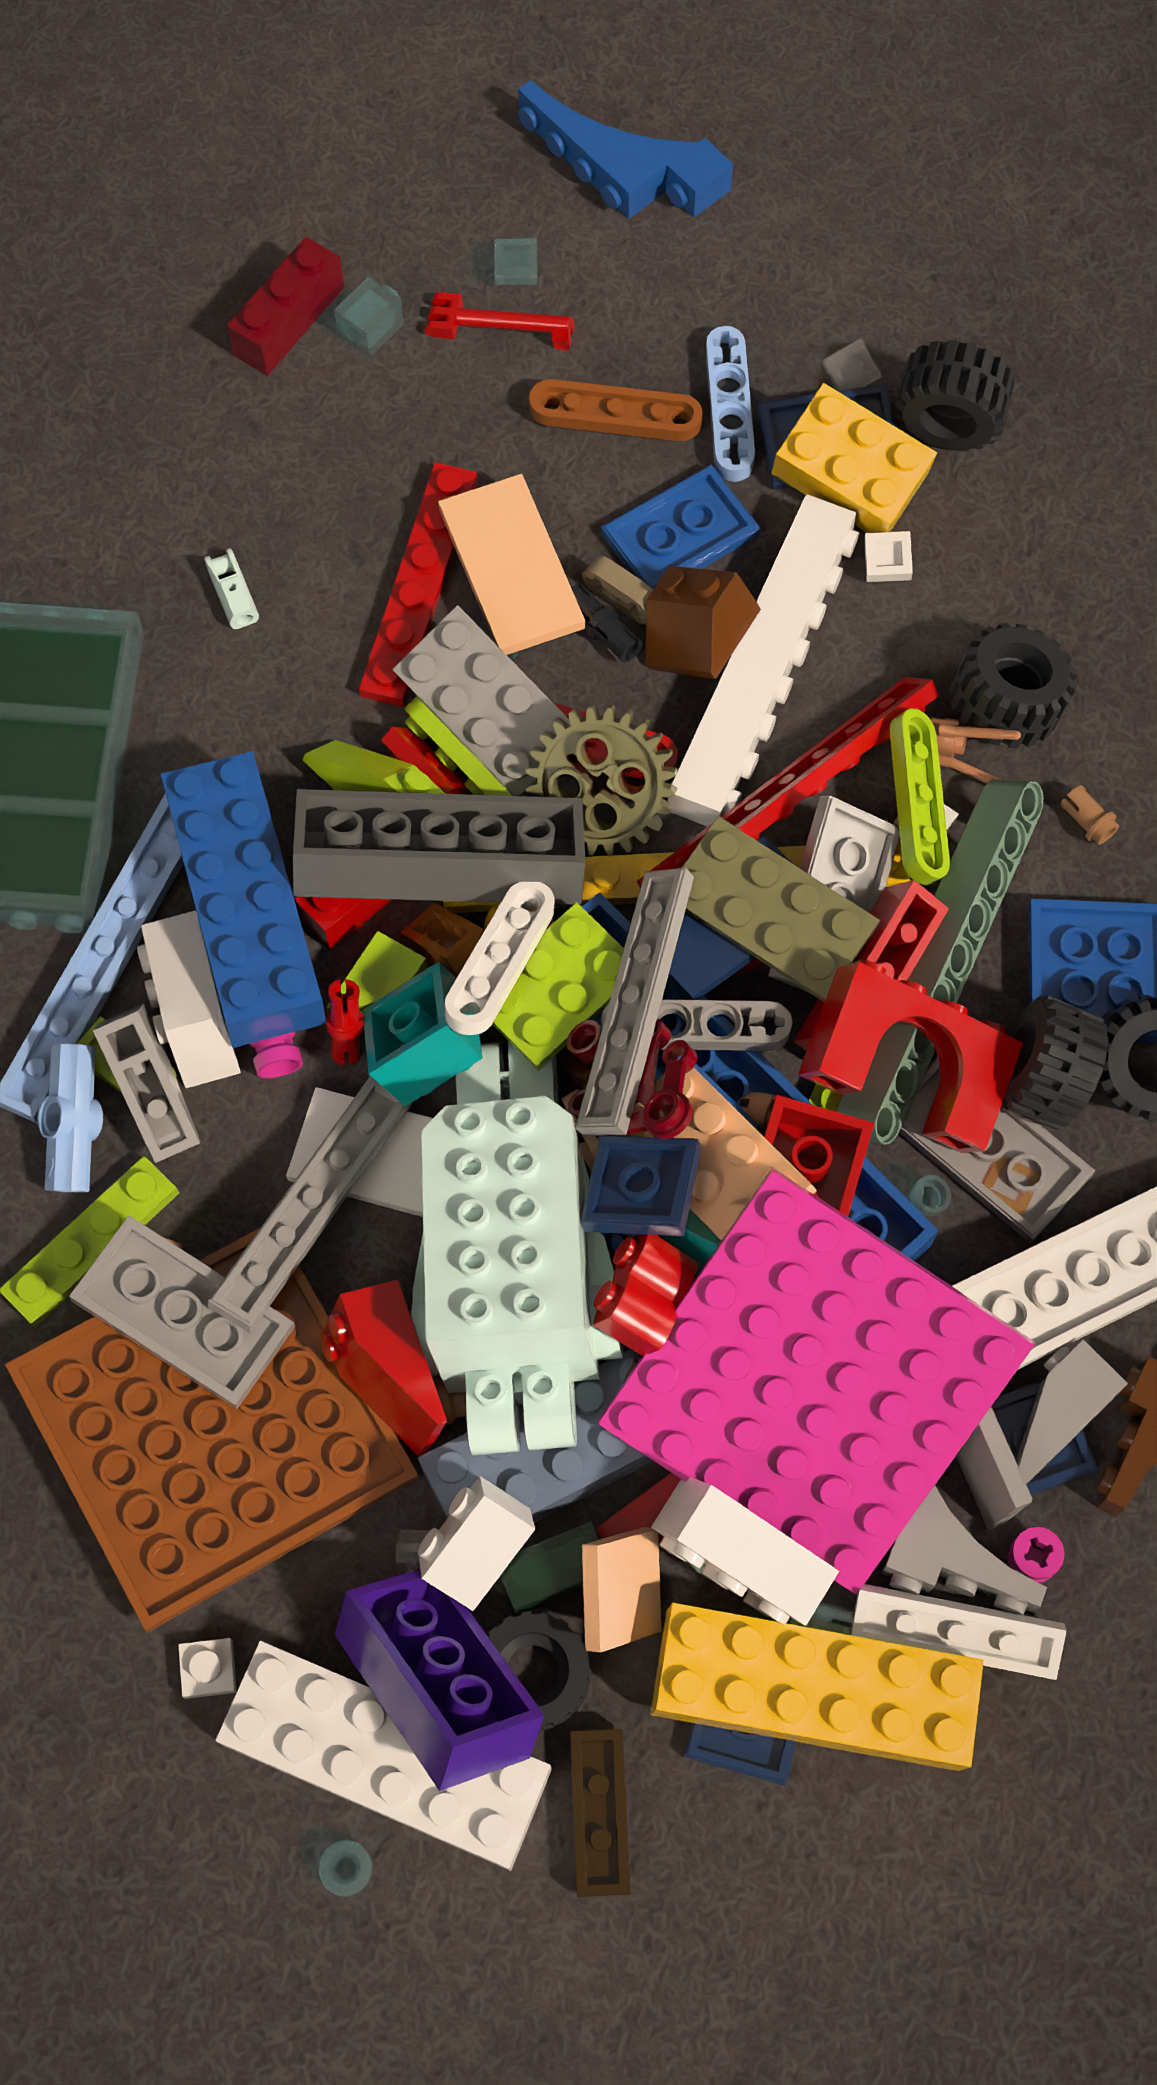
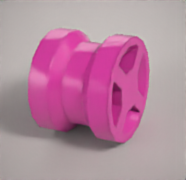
M1033 1527L1023 1531L1015 1538L1009 1547L1007 1559L1009 1568L1038 1583H1043L1060 1569L1065 1553L1063 1544L1055 1533L1046 1528ZM1032 1542L1034 1543V1546L1039 1547L1040 1549H1042V1551H1040L1038 1548H1034Z

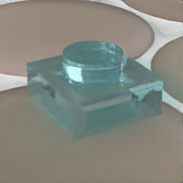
M537 238L494 239L495 285L538 284Z

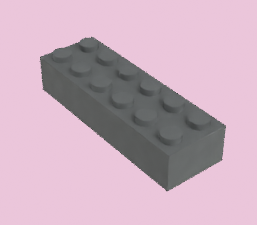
M297 789L293 845V896L502 902L508 890L516 883L541 882L552 890L554 904H575L577 902L581 905L585 871L582 798Z

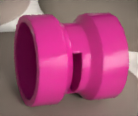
M295 1032L250 1043V1046L254 1047L257 1052L253 1060L257 1076L261 1078H276L291 1074L302 1067L303 1061L300 1049L292 1045Z

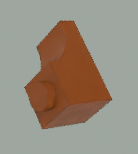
M433 903L400 933L408 945L419 952L432 965L440 962L457 979L484 931L474 923Z

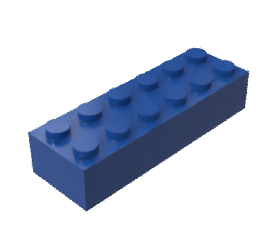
M253 751L162 773L161 778L232 1048L326 1024L321 994Z

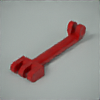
M436 292L433 294L431 302L433 307L430 308L428 314L430 321L426 323L424 330L427 336L455 340L458 326L548 332L552 334L553 346L556 349L566 351L570 349L571 336L575 327L571 316L463 308L462 297L459 293Z

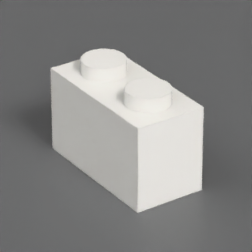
M481 1476L478 1477L470 1489L464 1487L458 1492L450 1505V1516L439 1530L433 1528L429 1531L418 1550L422 1579L474 1611L535 1530L530 1508Z

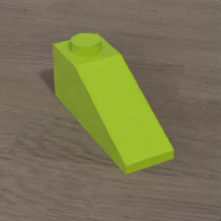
M338 740L305 753L303 761L334 790L445 794L415 765Z

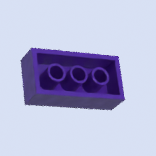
M420 1569L346 1591L335 1636L439 1791L530 1759L544 1714L466 1606L423 1580Z

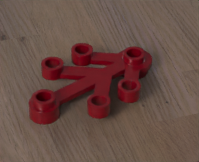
M657 1018L653 1032L654 1035L651 1039L635 1103L640 1102L644 1109L632 1113L627 1134L649 1130L658 1139H670L685 1130L693 1116L692 1102L683 1094L685 1074L692 1070L697 1062V1053L684 1040H676L670 1043L662 1055L663 1062L667 1065L663 1088L657 1091L654 1088L658 1053L659 1050L668 1044L671 1038L669 1028ZM586 1020L576 1025L567 1038V1047L582 1063L593 1065L602 1027L596 1021ZM586 1089L577 1091L568 1103L569 1112L577 1120ZM606 1135V1136H625V1137H626L627 1135Z

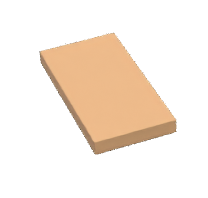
M522 474L438 501L439 511L493 641L506 655L585 629L583 614Z

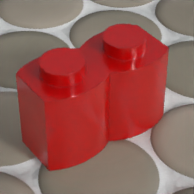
M639 1234L632 1238L627 1237L617 1248L613 1257V1263L616 1265L612 1281H607L600 1288L594 1299L593 1306L597 1311L593 1325L641 1356H644L645 1354L661 1350L678 1315L675 1311L693 1282L698 1262L657 1235Z

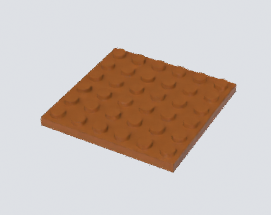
M259 1229L199 1261L223 1277H226ZM299 1265L270 1305L271 1308L293 1321L295 1328L237 1410L95 1316L5 1364L147 1633L418 1479V1473L394 1431L339 1376L335 1362H329L326 1359L321 1344V1333L324 1332L329 1318Z

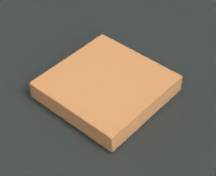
M642 1527L582 1544L586 1651L604 1652L661 1632L658 1532L652 1528Z

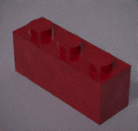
M305 236L227 324L233 356L268 376L345 288L340 256Z

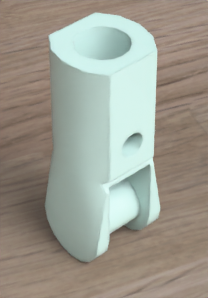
M229 548L226 549V555L214 559L206 556L204 560L230 626L233 629H239L257 622L259 614L234 553ZM231 571L234 572V575H231L229 577L220 580L218 578V576L229 573Z

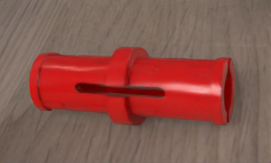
M345 979L346 993L342 994L341 980H337L329 986L328 990L330 1012L326 1016L327 1032L332 1036L331 1057L337 1064L345 1065L344 1053L349 1052V1063L353 1065L359 1061L362 1054L360 1034L364 1030V1016L359 1010L360 989L354 981Z

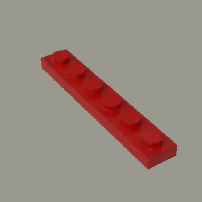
M434 463L359 688L360 697L404 707L410 687L392 669L427 636L455 551L454 544L439 511L438 501L474 490L478 481L477 472Z

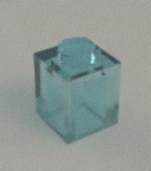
M368 276L334 309L338 335L365 355L371 357L404 324L402 302L397 292L388 285H380Z

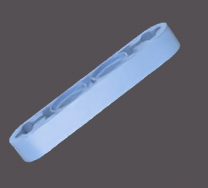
M721 326L710 332L706 342V366L714 464L716 471L723 479L737 482L750 476L753 471L755 457L746 345L744 336L738 329L731 326ZM722 343H728L731 349L730 362L722 363L723 354L720 347ZM732 378L740 384V387L734 392H724L717 387V383L721 379ZM727 415H736L741 418L743 425L738 429L731 430L723 427L720 424V420ZM738 443L737 452L740 464L732 465L729 458L730 444Z

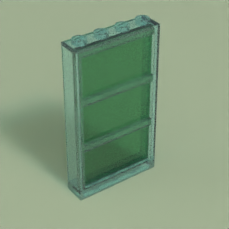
M0 602V922H6L14 928L33 930L37 925L55 926L57 930L65 933H81L83 928H89L101 907L144 638V631L137 612Z

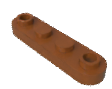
M556 379L538 382L529 394L531 416L535 421L545 426L671 441L690 440L699 433L702 426L701 405L696 399L685 394ZM549 404H554L558 406V408L548 409L545 408V406ZM677 419L685 420L687 423L675 424L674 421Z

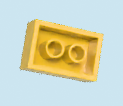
M823 383L777 452L771 474L776 475L805 495L807 494L856 512L854 525L866 533H886L892 530L928 475L937 452Z

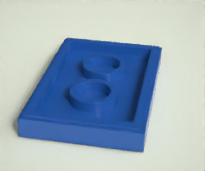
M711 464L601 526V535L627 570L654 590L660 577L667 571L669 566L703 569L760 536L761 528Z

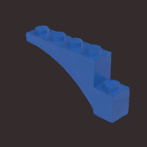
M531 80L518 89V117L523 126L530 132L536 131L545 140L547 147L556 157L562 156L573 166L574 172L582 182H590L601 193L604 202L611 209L617 208L628 219L665 192L676 207H683L695 217L731 190L733 163L706 138L699 142H683L655 139L628 133L598 123L573 111L551 97Z

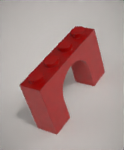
M861 959L858 962L837 967L798 1075L839 1095L861 1091L883 1034L897 1021L908 1023L918 1028L929 1038L937 1052L940 1063L939 1086L922 1135L960 1153L986 1151L1023 1043L1008 1036V1029L998 1023L991 1021L980 1022L968 1016V1010L958 1003L946 1000L938 1001L926 995L927 989L918 983L908 980L897 981L885 975L886 969L878 963Z

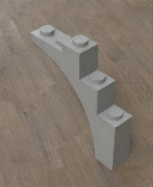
M935 1485L892 1544L881 1574L891 1578L890 1585L893 1588L919 1595L920 1590L930 1593L935 1587L938 1577L941 1576L947 1579L945 1586L949 1589L971 1597L975 1596L976 1591L995 1598L994 1606L996 1608L1019 1615H1024L1025 1611L1033 1614L1039 1609L1047 1587L1009 1568L981 1546L951 1513Z

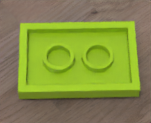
M576 902L544 932L492 1025L539 1071L567 1045V1038L576 1025L586 1020H594L607 1007L611 999L624 948Z

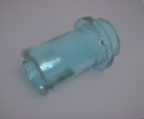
M820 1602L806 1626L791 1618L788 1619L787 1624L851 1635L852 1628L833 1623L831 1620L837 1619L854 1623L855 1609Z

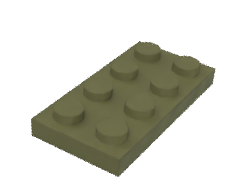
M719 816L682 867L687 868L694 876L685 912L823 1002L826 1000L837 967L852 964L879 925V919Z

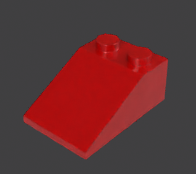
M398 1279L340 1294L332 1313L329 1315L324 1332L321 1333V1344L326 1359L329 1362H335L339 1376L418 1456L428 1453L445 1426L447 1419Z

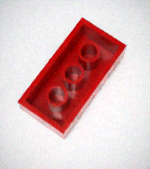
M777 1095L764 1138L817 1190L814 1193L815 1196L848 1217L874 1122Z

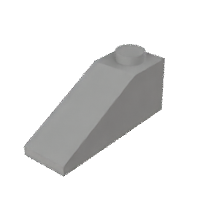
M144 1003L100 1022L93 1032L154 1162L157 1163L200 1144L201 1141L163 1044L160 1045L155 1027Z
M1084 1340L1072 1351L1066 1345H1063L1043 1365L1049 1373L1039 1385L1016 1458V1463L1026 1484L1128 1384Z

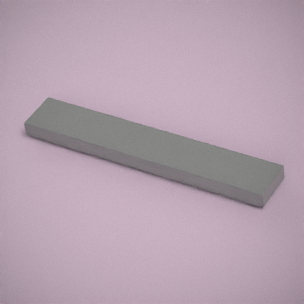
M687 868L648 871L644 874L575 1127L584 1136L627 1135L694 876Z
M371 1076L368 1078L210 1297L208 1308L247 1332H252L409 1110L411 1103L403 1106Z

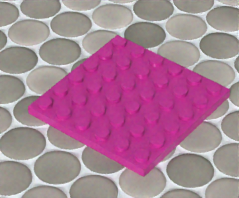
M772 1167L679 1303L675 1311L678 1314L675 1324L661 1350L641 1356L637 1365L599 1417L598 1424L683 1481L687 1482L691 1477L714 1486L837 1569L839 1572L834 1581L857 1594L860 1587L864 1585L1035 1344L1031 1338Z

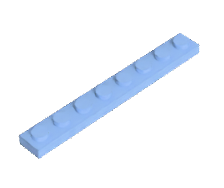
M166 793L0 1082V1107L37 1124L41 1102L45 1097L49 1096L51 1045L77 1044L93 1026L143 937L141 925L151 923L184 864Z

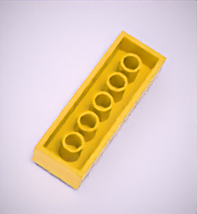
M672 1603L666 1610L650 1715L961 1771L971 1768L984 1660L797 1625L785 1624L784 1626L775 1621Z

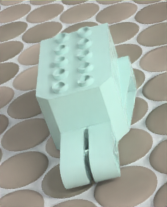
M500 1041L481 1043L483 1059L476 1062L470 1069L456 1075L457 1105L445 1106L421 1130L423 1235L413 1286L411 1319L431 1376L440 1375L448 1393L466 1392L467 1431L469 1446L473 1456L520 1451L519 1404H523L525 1435L529 1450L574 1447L577 1444L574 1382L599 1379L598 1360L623 1358V1344L593 1325L597 1311L593 1306L594 1299L600 1288L607 1281H612L614 1270L605 1237L598 1232H584L580 1223L589 1186V1178L573 1116L559 1106L556 1055L538 1071L508 1041L509 1071L505 1072L503 1050Z

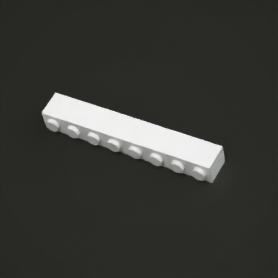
M806 494L756 601L761 611L732 653L672 785L677 787V792L675 796L668 797V802L673 806L670 811L671 813L708 827L718 816L721 817L740 802L742 793L736 790L742 778L750 780L759 758V754L754 753L759 740L767 742L776 721V716L771 715L776 702L784 704L789 695L793 678L788 676L793 665L801 667L810 645V641L805 640L810 628L818 630L827 606L822 603L826 592L834 594L843 572V568L838 567L842 556L850 558L859 537V532L853 530L856 512Z

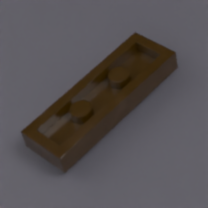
M623 1729L570 1731L577 1897L631 1895Z

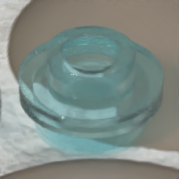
M345 1840L332 1844L324 1851L319 1862L321 1882L328 1891L338 1896H352L359 1893L366 1887L372 1875V1861L369 1853L363 1846L353 1841ZM343 1858H351L356 1865L355 1873L349 1879H341L336 1872V1866Z

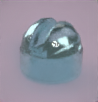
M926 1175L912 1185L908 1198L924 1216H935L945 1210L950 1204L951 1190L946 1181L941 1177ZM924 1186L930 1187L926 1205L922 1202Z

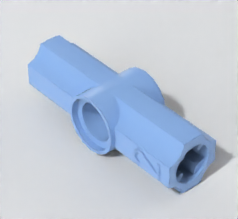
M51 1045L49 1096L45 1097L41 1102L37 1117L40 1133L43 1137L47 1138L46 1191L89 1192L91 1141L98 1137L103 1123L101 1105L97 1100L93 1099L96 1047L90 1045Z

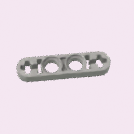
M662 1000L657 1018L661 1019L666 1014H676L682 1017L686 1024L684 1031L678 1035L671 1036L668 1044L663 1049L673 1041L684 1040L693 1050L772 1051L786 1044L792 1027L791 1014L787 1008L771 1001ZM609 1004L607 1005V1007L604 1009V1011H603V1013H602V1018H601V1027H602V1028H603V1024H604V1021H605V1017H606V1013H607ZM714 1015H726L734 1022L735 1029L727 1036H715L707 1028L708 1020ZM742 1016H749L748 1036H741L743 1027ZM765 1017H773L774 1024L783 1027H777L775 1035L769 1036L766 1035L765 1028L760 1025H763Z

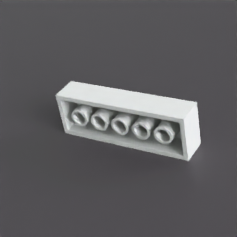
M262 1641L257 1646L216 1738V1742L224 1747L510 1871L552 1770L551 1765L530 1757V1759L439 1791L369 1687Z

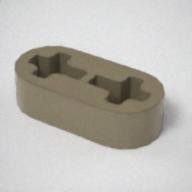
M597 556L582 573L586 586L639 624L646 625L647 599L653 589L609 558Z

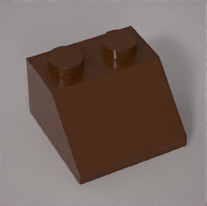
M669 566L647 599L646 665L649 669L712 679L717 678L761 611V608L737 572Z

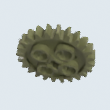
M591 704L587 708L586 718H583L581 713L574 708L569 712L570 725L560 717L556 718L552 725L557 735L546 730L542 732L539 738L547 748L535 746L531 750L530 755L539 761L540 764L529 765L525 772L532 777L538 778L537 781L527 786V793L539 794L540 797L582 798L584 842H587L589 856H593L599 844H603L607 855L612 856L617 842H620L626 852H630L634 846L633 836L645 844L650 838L646 826L659 831L663 825V821L656 813L669 815L673 806L664 800L663 797L675 796L677 792V787L665 782V780L675 777L678 772L677 768L664 766L663 764L673 754L672 749L658 751L656 747L664 735L657 733L648 737L645 732L650 721L646 719L638 726L632 724L633 710L631 709L625 713L622 719L616 718L614 704L608 706L604 716H600L596 705ZM590 738L602 740L607 745L608 756L603 758L592 756L587 750L586 740ZM568 754L577 756L581 764L570 761ZM635 767L641 770L645 777V784L639 787L629 785L624 780L623 769ZM603 772L609 776L607 784L599 788L594 784V781ZM570 774L574 776L579 782L580 792L568 793L564 791L559 784V775ZM621 796L632 799L635 802V806H628ZM599 803L611 805L616 810L617 820L612 822L601 820L596 814L595 805Z

